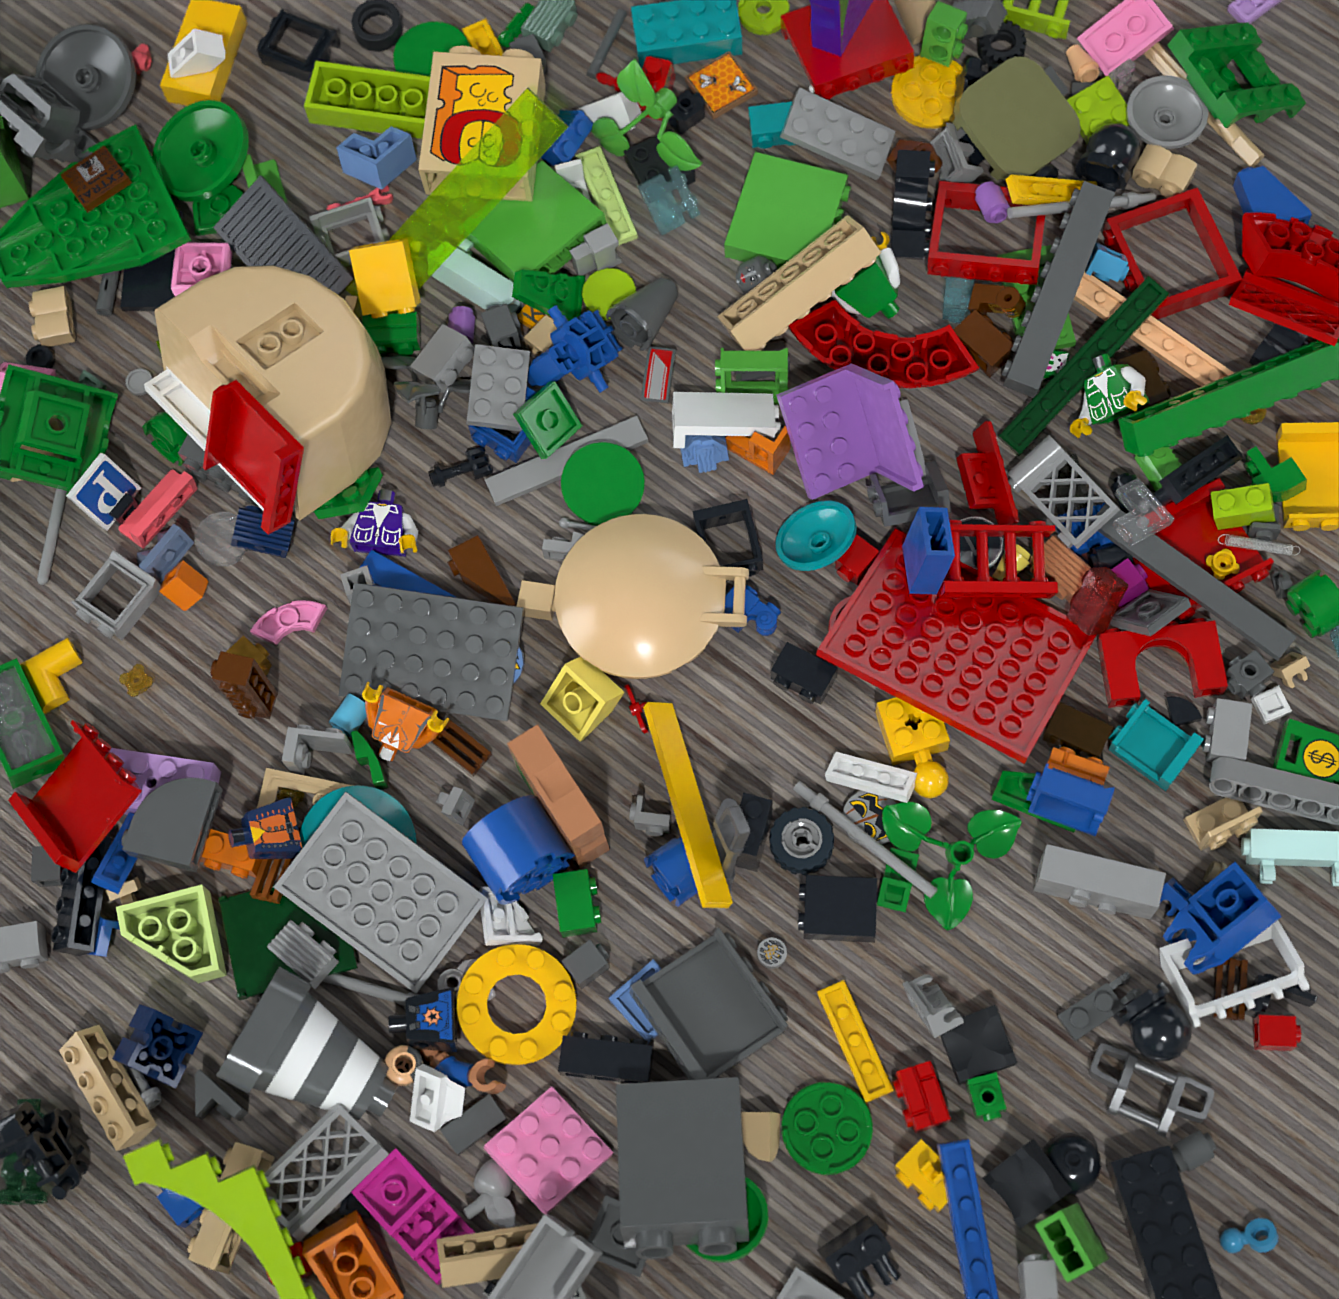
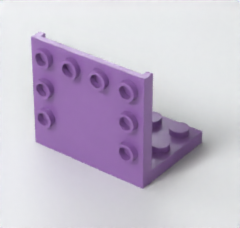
M851 363L776 395L808 498L811 500L876 472L912 491L924 487L921 479L923 477V470L914 455L916 446L906 427L908 418L905 411L901 408L898 399L901 396L900 390L892 380Z

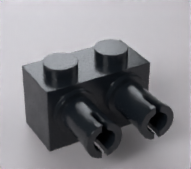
M868 1215L817 1249L832 1275L841 1285L846 1282L856 1299H866L861 1291L862 1289L870 1299L875 1295L874 1289H872L862 1273V1270L872 1264L884 1286L893 1284L887 1271L895 1281L901 1276L887 1255L892 1250V1247L877 1224Z

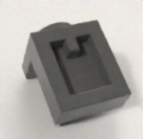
M1274 504L1276 521L1267 523L1253 522L1251 525H1248V537L1261 541L1277 539L1281 532L1279 504Z

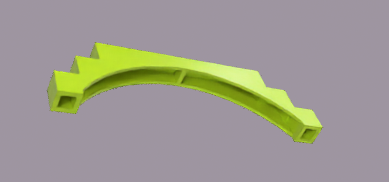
M161 1138L123 1155L134 1185L144 1182L176 1192L210 1210L233 1228L250 1246L265 1267L280 1299H317L312 1286L305 1287L301 1275L306 1274L299 1256L293 1258L289 1246L294 1244L287 1227L281 1229L277 1217L281 1216V1212L275 1198L269 1200L265 1188L269 1187V1183L263 1169L257 1171L254 1164L219 1180L218 1175L222 1174L220 1164L216 1156L210 1158L208 1151L172 1167L171 1161L175 1160L173 1151L169 1143H162Z

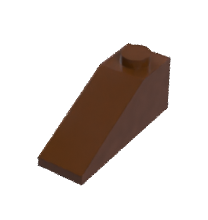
M478 535L448 550L451 560L447 564L454 577L460 575L464 584L493 603L516 606Z

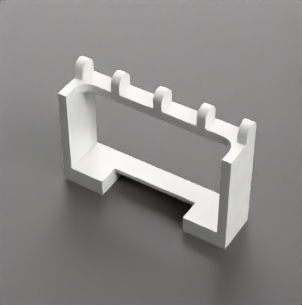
M1278 920L1243 948L1272 939L1289 967L1291 974L1201 1005H1195V1001L1178 971L1187 968L1184 962L1193 948L1188 938L1159 948L1160 965L1194 1028L1200 1026V1017L1215 1012L1219 1019L1225 1018L1226 1012L1224 1009L1245 1003L1248 1009L1255 1008L1253 999L1271 993L1274 994L1277 1000L1284 998L1282 989L1297 984L1302 991L1309 989L1308 981L1304 976V963ZM1205 957L1197 959L1193 965L1201 963Z

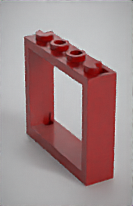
M939 181L927 274L941 277L948 276L993 282L1019 283L1022 285H1037L1045 215H1039L1036 219L1032 260L938 252L944 208L981 211L975 200L976 189L980 184ZM1000 186L1010 207L1027 206L1024 204H1012L1008 187Z
M1198 187L1108 218L1104 231H1102L1105 237V245L1126 256L1129 270L1123 281L1126 290L1133 293L1144 281V278L1121 231L1186 209L1219 279L1168 297L1151 315L1157 320L1232 294L1242 281V277Z

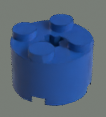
M682 837L678 839L672 838L644 858L646 868L652 865L655 871L651 875L653 881L670 902L676 899L675 906L679 907L698 893Z

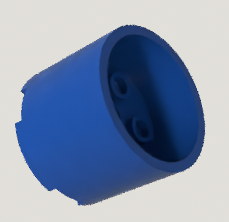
M535 795L517 798L497 808L476 823L462 840L463 847L497 901L502 905L518 901L520 899L518 894L520 893L526 894L534 889L540 890L553 881V874L563 873L569 867L567 863L568 858L575 857Z

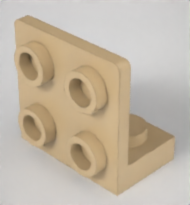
M1225 797L1185 817L1183 821L1199 849L1202 851L1210 847L1211 851L1226 844V840L1235 834L1239 838L1247 834L1258 823L1257 819L1263 811L1259 806L1248 812L1242 801Z

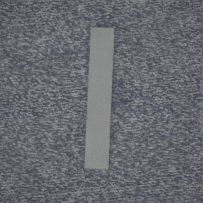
M632 417L558 448L547 459H541L539 456L484 479L495 505H501L560 480L564 466L569 458L586 445L607 442L619 445L629 451L648 443V438L638 417Z

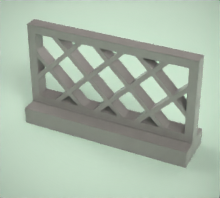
M339 1103L329 1110L265 1172L269 1184L277 1183L276 1196L268 1198L269 1200L275 1198L280 1212L282 1203L297 1201L296 1209L287 1218L281 1214V1216L277 1217V1220L284 1227H287L290 1234L298 1242L389 1155L382 1144ZM341 1115L345 1119L344 1130L330 1131V1123ZM363 1136L366 1139L358 1149L349 1150L350 1137ZM343 1137L342 1150L328 1151L330 1138ZM323 1139L322 1152L307 1153V1147L313 1140ZM342 1157L341 1165L335 1171H326L327 1159ZM321 1159L320 1172L305 1173L307 1160ZM300 1161L299 1174L284 1175L285 1167L290 1162ZM319 1179V1186L312 1193H304V1181ZM298 1181L297 1194L282 1195L284 1182Z

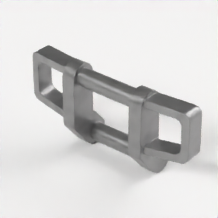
M729 798L723 800L714 820L715 830L712 835L731 895L732 883L735 877L734 867L737 857L742 854L745 842L750 834V828L740 806L737 805L734 799Z
M1104 1043L1100 1044L1097 1048L1088 1072L1091 1078L1115 1090L1106 1113L1113 1116L1119 1114L1156 1130L1155 1133L1165 1137L1174 1115L1202 1123L1207 1117L1214 1097V1090L1192 1080L1182 1073L1176 1075L1138 1059V1055L1126 1052ZM1102 1054L1125 1061L1119 1080L1098 1070L1097 1066ZM1134 1070L1172 1086L1161 1119L1122 1103ZM1184 1087L1204 1096L1205 1102L1200 1113L1178 1106Z

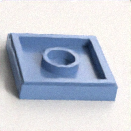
M654 959L608 998L644 1040L648 1041V1044L658 1034L629 994L632 984L638 980L643 982L662 969Z

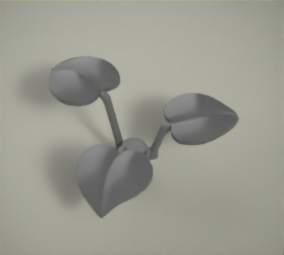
M407 355L381 357L385 368H406L410 371L412 381L394 382V388L408 404L414 400L416 401L415 427L437 428L438 413H443V406L449 393L454 391L470 393L471 379L455 380L452 385L447 387L437 405L435 399L425 398V396L441 393V388L433 384H420L417 382V376L410 367L416 359L415 357Z

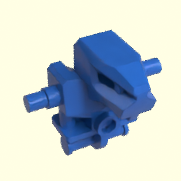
M557 305L549 309L547 312L557 328L550 334L554 346L532 361L527 377L530 386H545L549 381L556 382L571 372L580 381L588 377L599 393L607 389L608 385L603 379L599 368L618 357V352L623 350V347H620L611 333L615 330L613 326L608 327L599 314V310L593 313L588 310L579 317L568 321L565 315H562Z

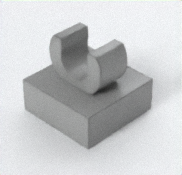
M455 786L450 795L440 792L436 803L443 805L441 813L453 823L462 826L475 802V799L468 793Z

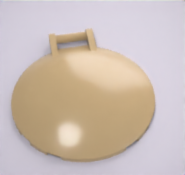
M648 514L621 516L591 529L568 552L560 567L555 585L556 615L559 626L569 645L583 660L598 667L601 671L630 679L659 677L672 673V670L686 663L689 664L705 650L706 645L712 639L714 633L716 634L719 627L747 626V616L744 615L745 587L746 580L749 579V569L743 567H720L716 556L705 541L694 531L677 521ZM726 580L734 581L733 614H725Z

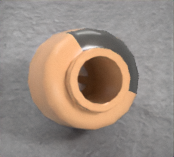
M406 1045L394 1047L388 1052L384 1060L389 1067L386 1078L398 1084V1086L413 1084L416 1068L423 1064L419 1052L415 1048ZM397 1069H402L404 1073L399 1072Z

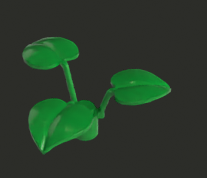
M902 802L886 805L882 812V824L889 841L898 849L915 851L919 847L921 839L946 849V859L949 863L953 864V869L949 873L948 879L938 877L930 882L938 889L932 898L924 894V903L928 912L945 930H951L961 923L972 905L973 891L970 883L965 879L954 880V876L961 869V865H966L972 861L974 857V844H976V849L982 856L991 859L1000 858L1013 846L1018 829L1022 823L1020 818L1008 812L999 810L981 811L975 814L967 824L968 833L973 839L969 843L966 841H955L949 844L925 835L931 829L932 820L928 810L918 803Z

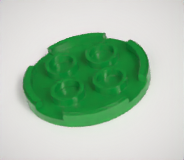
M444 22L418 24L406 31L398 40L393 53L395 70L400 73L430 77L433 52L449 53L450 49L455 46L470 47L469 42L459 29Z
M607 442L589 444L576 451L565 464L561 476L562 496L567 507L578 518L586 523L598 526L611 519L631 515L635 511L644 493V474L637 459L625 448Z
M819 1082L803 1088L789 1101L782 1118V1138L786 1150L798 1165L815 1174L836 1175L850 1170L863 1159L872 1140L873 1123L866 1103L852 1089L836 1083Z

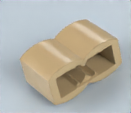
M1147 144L1134 167L1132 179L1139 186L1157 189L1164 197L1169 198L1186 191L1195 175L1197 164L1187 157L1172 154L1161 146Z
M65 286L32 292L33 301H29V309L32 317H35V324L32 325V334L35 341L39 340L41 345L47 347L75 342L71 298Z

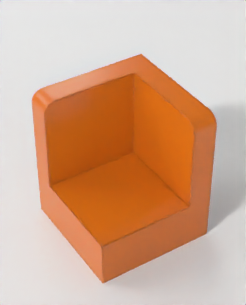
M182 560L165 575L159 592L183 611H187L203 597L208 580Z

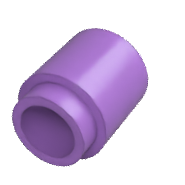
M991 181L981 184L976 189L975 200L985 220L989 223L1004 221L1008 216L1007 209L1010 206L1000 186Z
M465 306L453 307L452 312L448 315L447 326L466 336L471 344H473L475 329L473 310Z

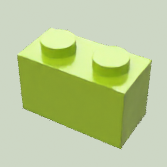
M1269 483L1211 492L1213 516L1218 530L1247 526L1253 522L1267 523L1276 521L1273 496Z

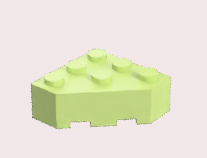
M203 885L116 907L121 935L139 948L197 983L227 976L211 893Z

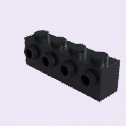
M106 836L76 873L66 868L61 873L60 883L62 885V892L56 904V913L58 914L57 925L54 927L51 937L54 943L53 951L77 956L95 952L104 888L91 882L110 847L111 837Z

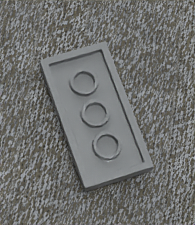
M799 87L780 137L877 180L883 170L896 131Z

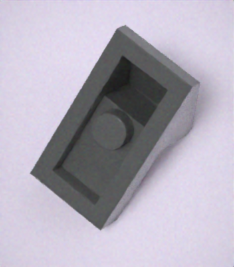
M199 1069L195 1073L196 1117L203 1120L218 1103L219 1105L215 1109L227 1120L233 1117L241 1121L248 1111L208 1074Z

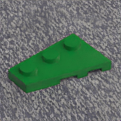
M522 269L515 272L512 298L548 316L550 315L547 311L557 305L562 315H565L567 320L570 321L581 315L585 276L578 275L572 277L561 273L553 275L542 271Z
M1002 772L991 800L1070 832H1075L1076 829L1028 812L1031 801L1026 800L1033 783L1035 773Z

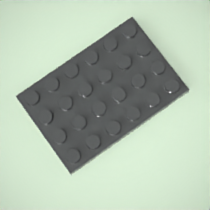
M354 583L338 696L346 697L347 694H352L359 699H363V690L366 683L370 682L369 686L374 690H377L379 685L383 686L381 694L389 687L437 709V711L508 721L524 607Z

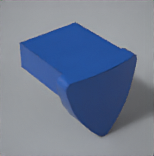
M100 917L95 952L87 955L107 957L112 929L120 930L119 921Z

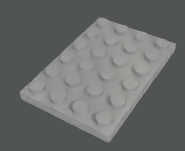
M345 792L274 885L276 890L415 994L488 899L479 890L348 792Z

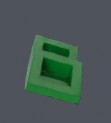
M357 730L352 731L351 735L357 761L361 766H370L372 782L376 789L383 790L389 788L384 770L372 748Z
M890 848L891 853L916 871L918 854ZM886 865L877 906L906 912L912 883L889 865Z

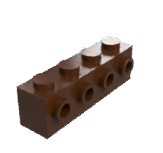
M220 651L218 660L215 659L213 661L210 672L219 690L230 701L239 716L247 719H255V716L270 719L278 692L255 659Z

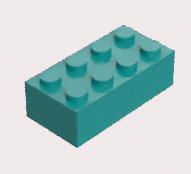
M675 0L631 7L638 64L641 69L647 56L669 60L672 64L715 59L729 51L733 56L743 55L742 34L736 0Z

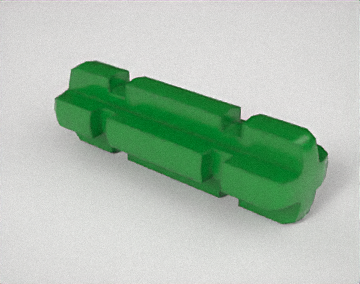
M525 3L520 8L521 13L517 12L505 27L507 30H503L497 39L500 45L509 48V43L514 42L513 38H517L521 34L522 25L535 8L533 5Z

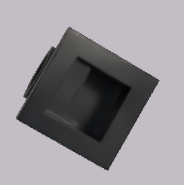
M688 89L676 97L677 103L670 110L672 116L668 120V123L680 136L705 118L704 106L706 104L699 93L692 94Z

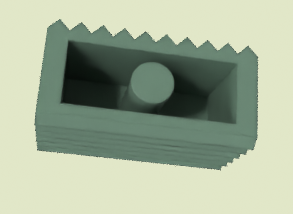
M540 0L522 25V36L534 34L540 48L551 52L554 45L559 46L568 26H573L577 19L578 13L576 12L575 1Z

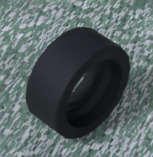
M367 0L360 4L353 12L351 23L355 38L361 47L369 51L380 52L388 50L395 46L402 36L403 26L399 11L394 4L387 0ZM381 15L387 16L392 20V26L383 34L369 35L363 32V24L371 17Z

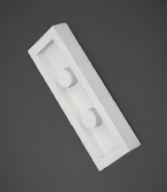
M835 752L825 773L826 781L906 803H908L915 788L917 776L915 772Z

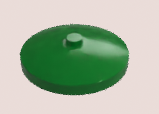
M203 100L192 103L174 114L160 131L152 154V158L169 194L182 201L196 202L211 198L223 191L236 178L245 162L249 146L247 127L240 115L230 106L215 100Z

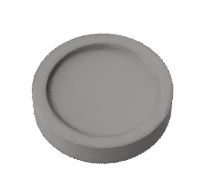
M135 369L127 375L126 387L134 395H145L147 392L145 391L144 384L153 379V377L145 369Z

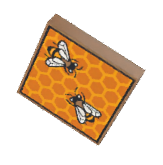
M730 51L685 76V82L693 93H699L706 104L704 108L713 120L758 95V89Z

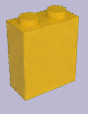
M408 238L355 246L349 250L363 315L371 314L372 318L387 316V311L397 310L398 314L413 312L414 307L421 303Z

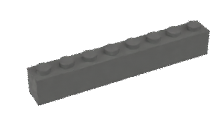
M1086 181L1083 182L1080 190L1074 189L1069 202L1070 205H1073L1071 214L1065 212L1059 228L1063 229L1064 232L1061 238H1055L1050 253L1055 255L1052 262L1046 261L1040 275L1045 280L1042 287L1036 286L1031 298V302H1034L1035 306L1032 312L1026 311L1021 326L1026 327L1023 336L1017 335L1011 351L1016 352L1013 361L1007 360L1002 372V376L1006 377L1003 386L1033 398L1037 394L1115 192Z

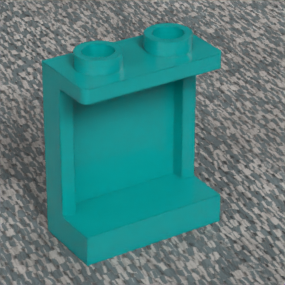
M1145 699L1141 705L1135 703L1125 716L1129 719L1124 727L1118 725L1109 737L1112 743L1108 750L1164 791H1167L1204 739L1195 732L1192 736H1189L1149 707L1150 701Z

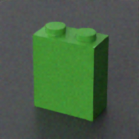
M1078 1203L1062 1209L1035 1224L1067 1283L1110 1259Z

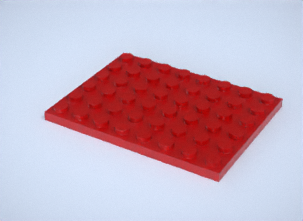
M895 528L822 641L816 655L1025 764L1094 642L1098 631L1033 598H938V593L909 594L902 549L907 534ZM960 561L961 577H964V581H975V578L978 577L977 570ZM949 570L944 578V581H947L946 578L949 577Z

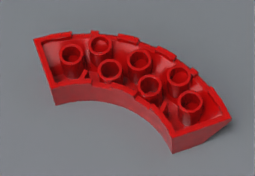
M1244 213L1242 216V256L1254 276H1269L1290 280L1314 290L1329 300L1339 303V239L1332 237V231L1316 224L1311 228L1294 217L1287 221L1277 219L1276 214Z
M835 299L809 313L802 319H798L788 325L796 339L812 355L832 369L837 370L852 363L892 380L897 384L898 388H921L945 384L979 370V366L950 324L941 329L919 334L911 338H902L895 334L877 330L873 332L861 326L860 322L850 316Z

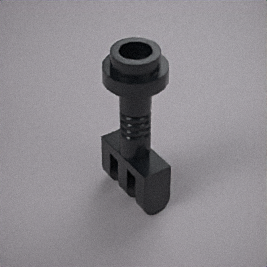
M483 447L466 451L465 457L467 461L460 463V465L457 464L442 470L438 465L432 467L433 470L428 471L433 487H444V480L462 475V473L472 472L475 480L492 474L491 466H486L489 463L486 456L481 457L485 454Z

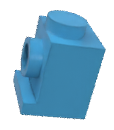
M1095 243L1085 269V274L1091 276L1094 271V275L1103 281L1109 282L1110 279L1116 282L1119 280L1123 281L1129 270L1127 258L1121 253Z

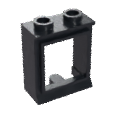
M281 8L277 17L271 20L265 37L259 40L257 52L263 65L310 83L315 61L329 63L330 57L327 50L330 44L339 49L341 44L336 30H329L284 12V9ZM288 27L318 39L304 63L274 51Z

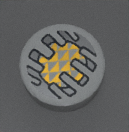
M767 938L759 944L757 957L764 967L775 969L785 962L787 949L781 940Z

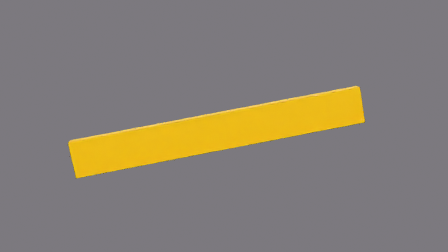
M647 702L643 709L702 908H729L733 901L673 704Z

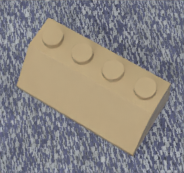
M235 1142L233 1148L230 1147L225 1154L223 1164L226 1166L222 1176H218L219 1180L254 1164L257 1171L263 1169L265 1173L272 1166L275 1157L260 1149ZM204 1208L200 1217L202 1226L198 1236H193L188 1247V1253H190L188 1260L212 1270L229 1274L242 1238L217 1215Z

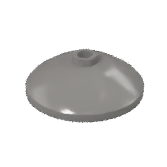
M1156 76L1145 80L1134 89L1127 104V120L1134 133L1147 144L1161 146L1165 149L1184 147L1195 141L1202 134L1208 120V109L1187 80L1175 76Z

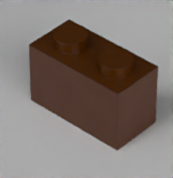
M974 310L953 329L979 366V369L989 378L1007 360L1013 357L1014 351H1011L1014 344L1013 339L1007 333H1001L985 314L981 315L978 311Z

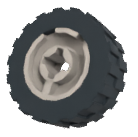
M802 807L799 809L792 808L788 812L785 811L779 819L775 820L774 826L770 831V851L774 856L775 862L779 863L782 869L788 870L792 874L808 875L811 872L815 873L819 868H823L827 864V860L832 856L834 849L832 826L827 822L826 817L823 814L820 815L817 810ZM801 836L805 837L808 843L800 844L798 846L797 838Z

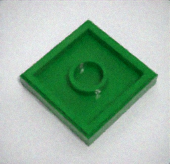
M549 381L513 413L541 459H547L582 427L581 422L555 381Z

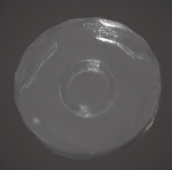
M231 512L211 514L200 522L195 531L194 543L197 552L205 561L214 566L235 564L248 551V549L231 546L237 519L236 514Z

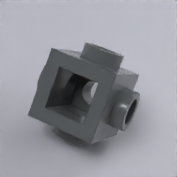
M1256 649L1244 658L1239 655L1227 665V688L1232 694H1237L1241 700L1249 694L1255 697L1267 687L1265 683L1269 681L1274 670Z

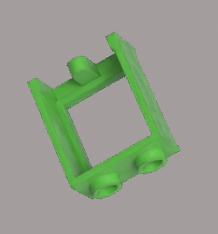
M721 348V359H715V376H721V378H716V393L773 394L774 405H779L776 395L788 390V348L781 351H724V348ZM731 371H775V381H731Z

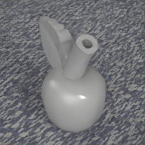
M490 1159L479 1169L474 1178V1188L480 1196L464 1208L463 1211L467 1218L471 1219L485 1209L488 1219L493 1224L499 1227L511 1228L515 1226V1212L507 1197L513 1188L514 1181L494 1159Z

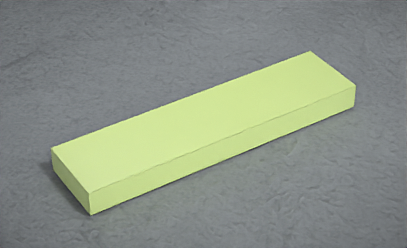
M598 146L576 154V160L581 159L584 180L594 204L604 213L606 223H608L618 239L619 245L637 239V232L601 147Z

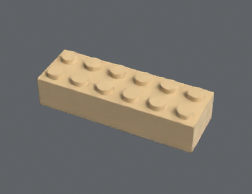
M847 215L718 315L717 318L744 351H761L766 346V342L774 336L782 335L788 329V325L796 319L805 317L810 312V308L818 302L827 300L832 295V291L838 286L849 283L854 278V274L860 269L871 266L876 261V257L881 254V251L865 228Z

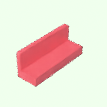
M170 470L127 517L125 522L119 526L120 533L144 549L198 489L193 477L185 471L180 475L175 470Z

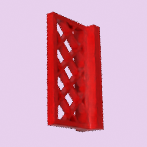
M1247 268L1242 281L1228 304L1332 346H1335L1339 339V303L1269 276H1254L1249 268Z

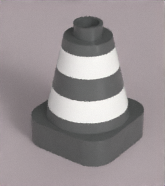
M279 967L216 1076L247 1094L250 1093L251 1089H256L327 1111L339 1103L353 1118L358 1120L361 1119L366 1110L381 1117L398 1087V1084L385 1078L389 1067L383 1059L308 993L311 987L310 983Z

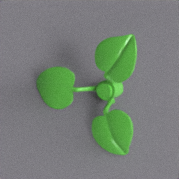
M633 59L618 74L617 84L627 99L632 102H639L641 106H647L646 110L621 130H619L612 119L599 118L592 125V134L609 153L615 156H624V150L629 149V143L623 134L647 115L653 119L664 117L657 136L660 143L656 148L660 157L667 165L677 170L689 171L700 167L703 162L696 158L690 146L681 136L670 131L664 133L667 122L672 116L670 110L677 103L675 94L668 88H661L655 93L637 60Z

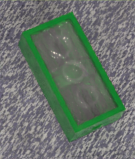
M17 658L0 665V763L12 788L15 789L55 771L65 759Z

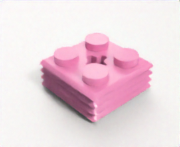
M188 242L176 248L171 290L175 297L199 281L231 269L232 251L229 244Z

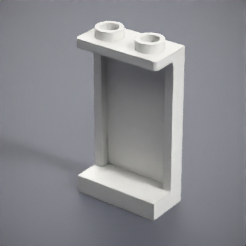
M673 392V448H685V435L752 436L754 432H757L774 442L781 432V425L778 422L779 405H774L773 394Z

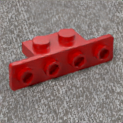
M985 421L973 432L978 453H961L956 458L970 509L993 508L998 525H1017L1019 523L1018 510L1015 506L1011 485L1008 482L1004 468V460L1001 457L997 436L992 422Z

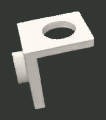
M581 159L555 165L556 173L575 189L582 191L583 196L591 202L584 180Z

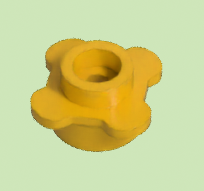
M1223 549L1214 556L1209 555L1206 558V565L1211 567L1214 572L1213 577L1219 581L1224 580L1227 575L1237 574L1240 570L1239 564L1236 563V559L1229 549ZM1220 563H1224L1225 567H1221Z

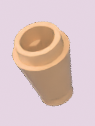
M1073 45L1068 48L1066 56L1068 57L1075 80L1079 82H1093L1099 75L1098 63L1079 45Z

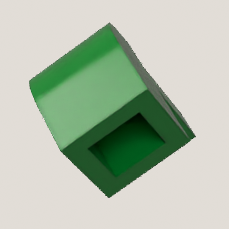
M1257 446L1246 451V463L1244 465L1249 475L1253 478L1251 486L1269 483L1273 502L1286 501L1306 490L1307 479L1292 457L1271 468Z

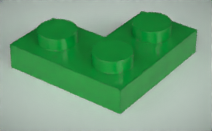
M378 467L365 470L353 484L313 512L318 519L364 512L383 477L382 472Z

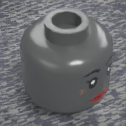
M761 255L741 263L738 267V273H736L738 287L743 292L748 293L774 273L777 267L773 261H769Z

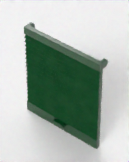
M274 885L272 886L269 895H273L275 890ZM250 892L218 898L238 1000L241 1001L264 994L279 967L301 978L267 948L268 944L272 942L290 920L298 926L303 922L315 933L312 938L318 944L324 940L336 951L333 957L339 963L327 976L358 968L354 947L286 896L282 895L280 904L254 899L250 896Z

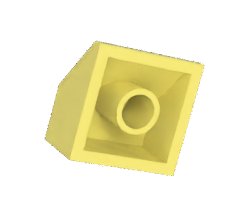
M578 657L563 666L540 705L581 742L613 711L623 696L624 691L598 667Z

